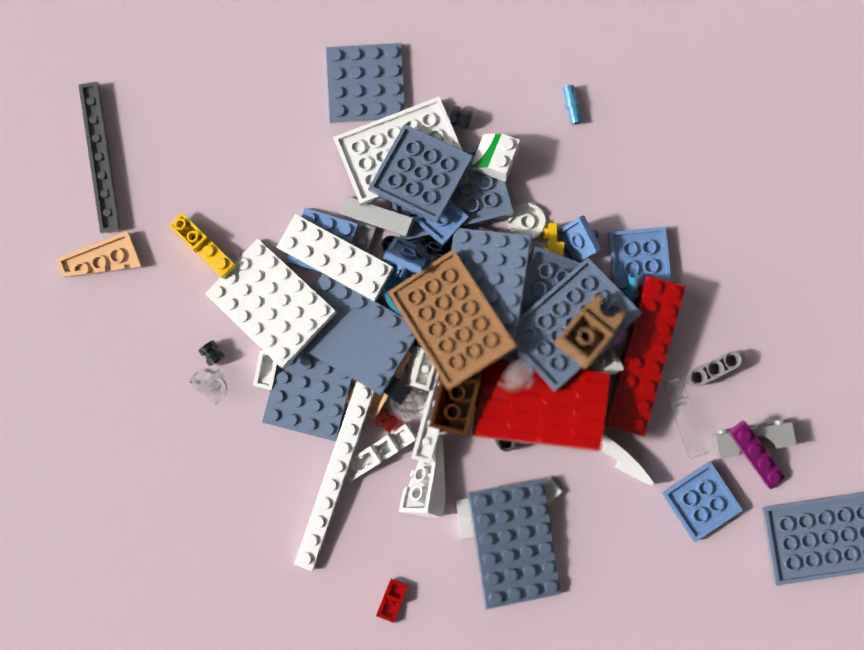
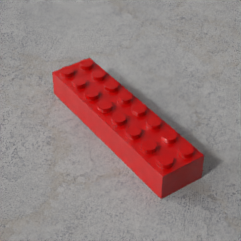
M651 276L644 277L636 305L642 314L630 326L621 359L624 370L617 373L604 425L645 436L686 286Z

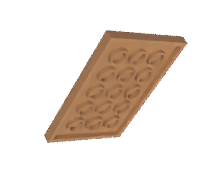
M454 249L422 269L420 274L416 273L388 291L449 391L517 348Z

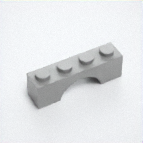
M785 419L775 420L774 425L768 426L766 422L755 424V428H751L756 436L765 439L772 448L796 446L792 422H786ZM728 429L718 430L716 435H712L716 458H726L740 454V449L729 435Z

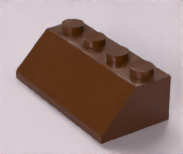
M483 370L450 391L440 378L429 427L464 436L468 435Z

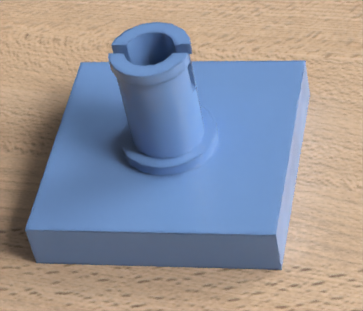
M449 201L437 224L419 215L414 221L438 243L444 246L454 235V232L461 228L469 219V216Z
M584 215L557 231L561 242H564V247L571 260L580 263L587 257L602 250L597 241L599 237L598 231L595 228H590Z
M395 236L384 255V259L397 264L394 270L396 276L402 270L399 277H405L408 269L420 274L427 261L415 251V244L398 236Z

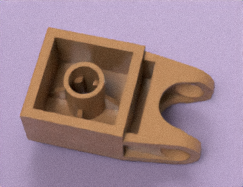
M602 293L598 294L577 314L554 343L584 369L613 336L626 314L622 310L614 317L604 316L599 308L602 298L605 296ZM582 336L586 338L585 342L581 340Z

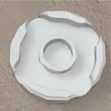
M522 203L513 209L514 215L508 218V227L512 234L529 235L534 240L543 233L546 220L542 209L532 203Z

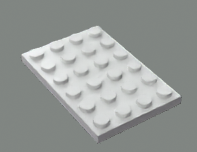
M440 97L333 137L360 206L382 198L368 191V187L404 124L463 151Z
M257 239L234 263L236 267L224 279L220 278L205 294L282 369H285L337 312Z

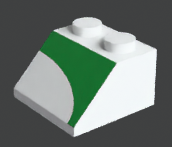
M502 133L484 134L470 169L506 182L518 153L520 140Z

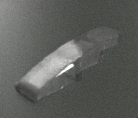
M679 377L663 383L669 405L689 458L692 459L709 453L683 378Z

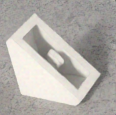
M468 498L456 500L461 539L474 537Z

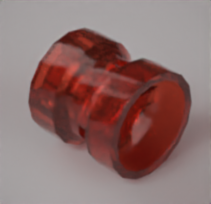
M383 408L373 424L377 427H383L384 431L390 434L399 417L389 414V411Z

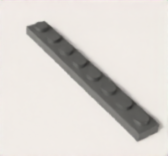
M96 81L78 84L100 233L121 231L99 83Z

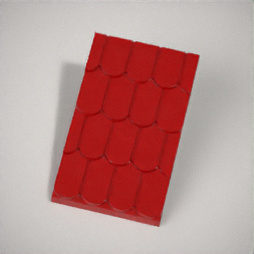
M495 361L483 369L472 437L599 452L602 445L610 373L579 370L554 392L529 364Z

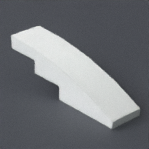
M404 424L354 456L346 475L349 482L414 442L417 437L409 424Z
M603 435L602 443L605 445L601 451L618 460L615 467L652 486L654 482L644 469L623 448Z

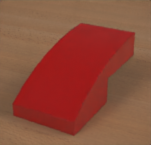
M390 579L376 617L394 623L409 585Z

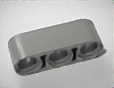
M737 352L725 353L690 370L686 375V380L691 386L704 385L738 368L742 362L741 356ZM728 356L734 358L735 363L733 366L727 363ZM712 364H715L718 368L716 374L710 372ZM695 372L699 373L701 377L698 383L694 382L692 378Z

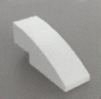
M262 349L259 352L253 386L272 390L278 364Z

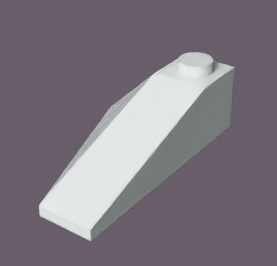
M438 436L431 463L418 460L415 471L412 470L410 474L412 479L408 488L405 487L402 493L399 509L401 513L428 518H443L446 501L443 437Z

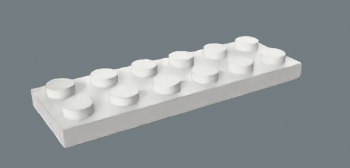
M296 214L277 245L278 249L376 302L394 270V267Z

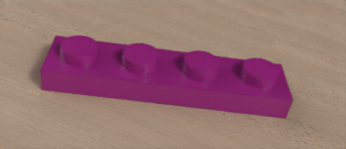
M742 420L728 431L767 488L771 490L785 478L747 422Z

